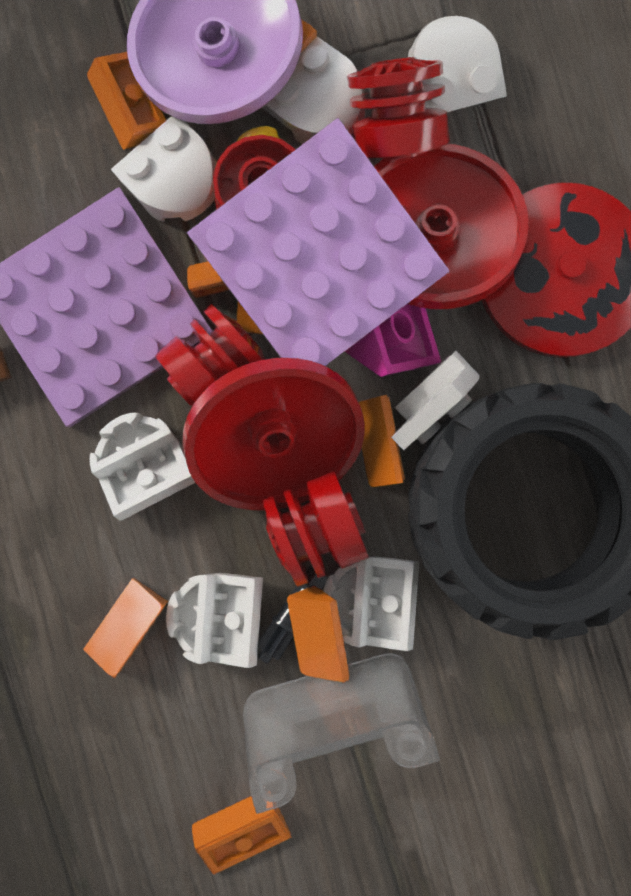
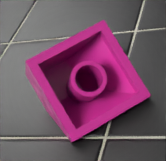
M409 304L403 306L344 351L380 377L442 363L426 309Z

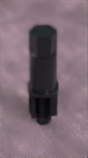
M309 566L306 571L309 582L299 587L296 585L291 594L312 586H316L323 591L329 577L325 575L318 578L313 566ZM287 600L278 614L273 616V621L258 642V647L262 650L257 657L269 664L272 657L278 661L294 638Z

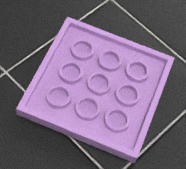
M339 118L335 119L187 232L281 358H299L324 366L449 272V269Z
M120 187L0 263V324L66 427H72L164 368L155 355L176 336L183 339L193 348L198 345L200 341L190 325L192 321L196 320L208 334L212 332Z

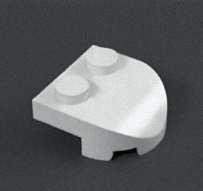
M448 16L436 19L421 29L412 48L409 50L408 57L442 61L444 73L440 76L423 80L424 84L445 85V93L443 95L425 101L426 108H439L450 112L507 96L498 44L492 33L484 25L467 17Z
M316 37L300 54L295 70L282 90L262 108L289 128L295 139L304 144L337 118L352 135L354 133L353 124L365 117L366 110L351 107L350 98L366 92L364 89H350L348 87L347 75L357 72L354 64L332 46Z
M173 116L166 120L111 169L123 185L143 205L146 211L152 217L162 222L165 221V218L181 217L184 221L191 220L204 212L215 199L213 175L217 163L203 139L185 121Z
M457 351L447 357L395 407L407 421L391 438L403 450L416 439L421 444H424L442 427L437 420L445 413L454 418L472 401V398L467 393L476 384L480 376Z
M129 413L115 418L100 431L101 440L97 445L95 453H90L92 474L99 479L113 516L119 521L195 483L189 473L184 449L180 441L159 418L144 417L140 413Z
M372 556L343 569L339 568L335 574L329 576L323 591L337 600L345 643L359 648L368 645L402 651L413 649L419 561Z
M229 573L198 575L189 578V581L179 591L172 594L166 612L167 630L169 636L175 637L185 651L183 656L186 659L197 664L214 662L244 668L257 666L263 578Z

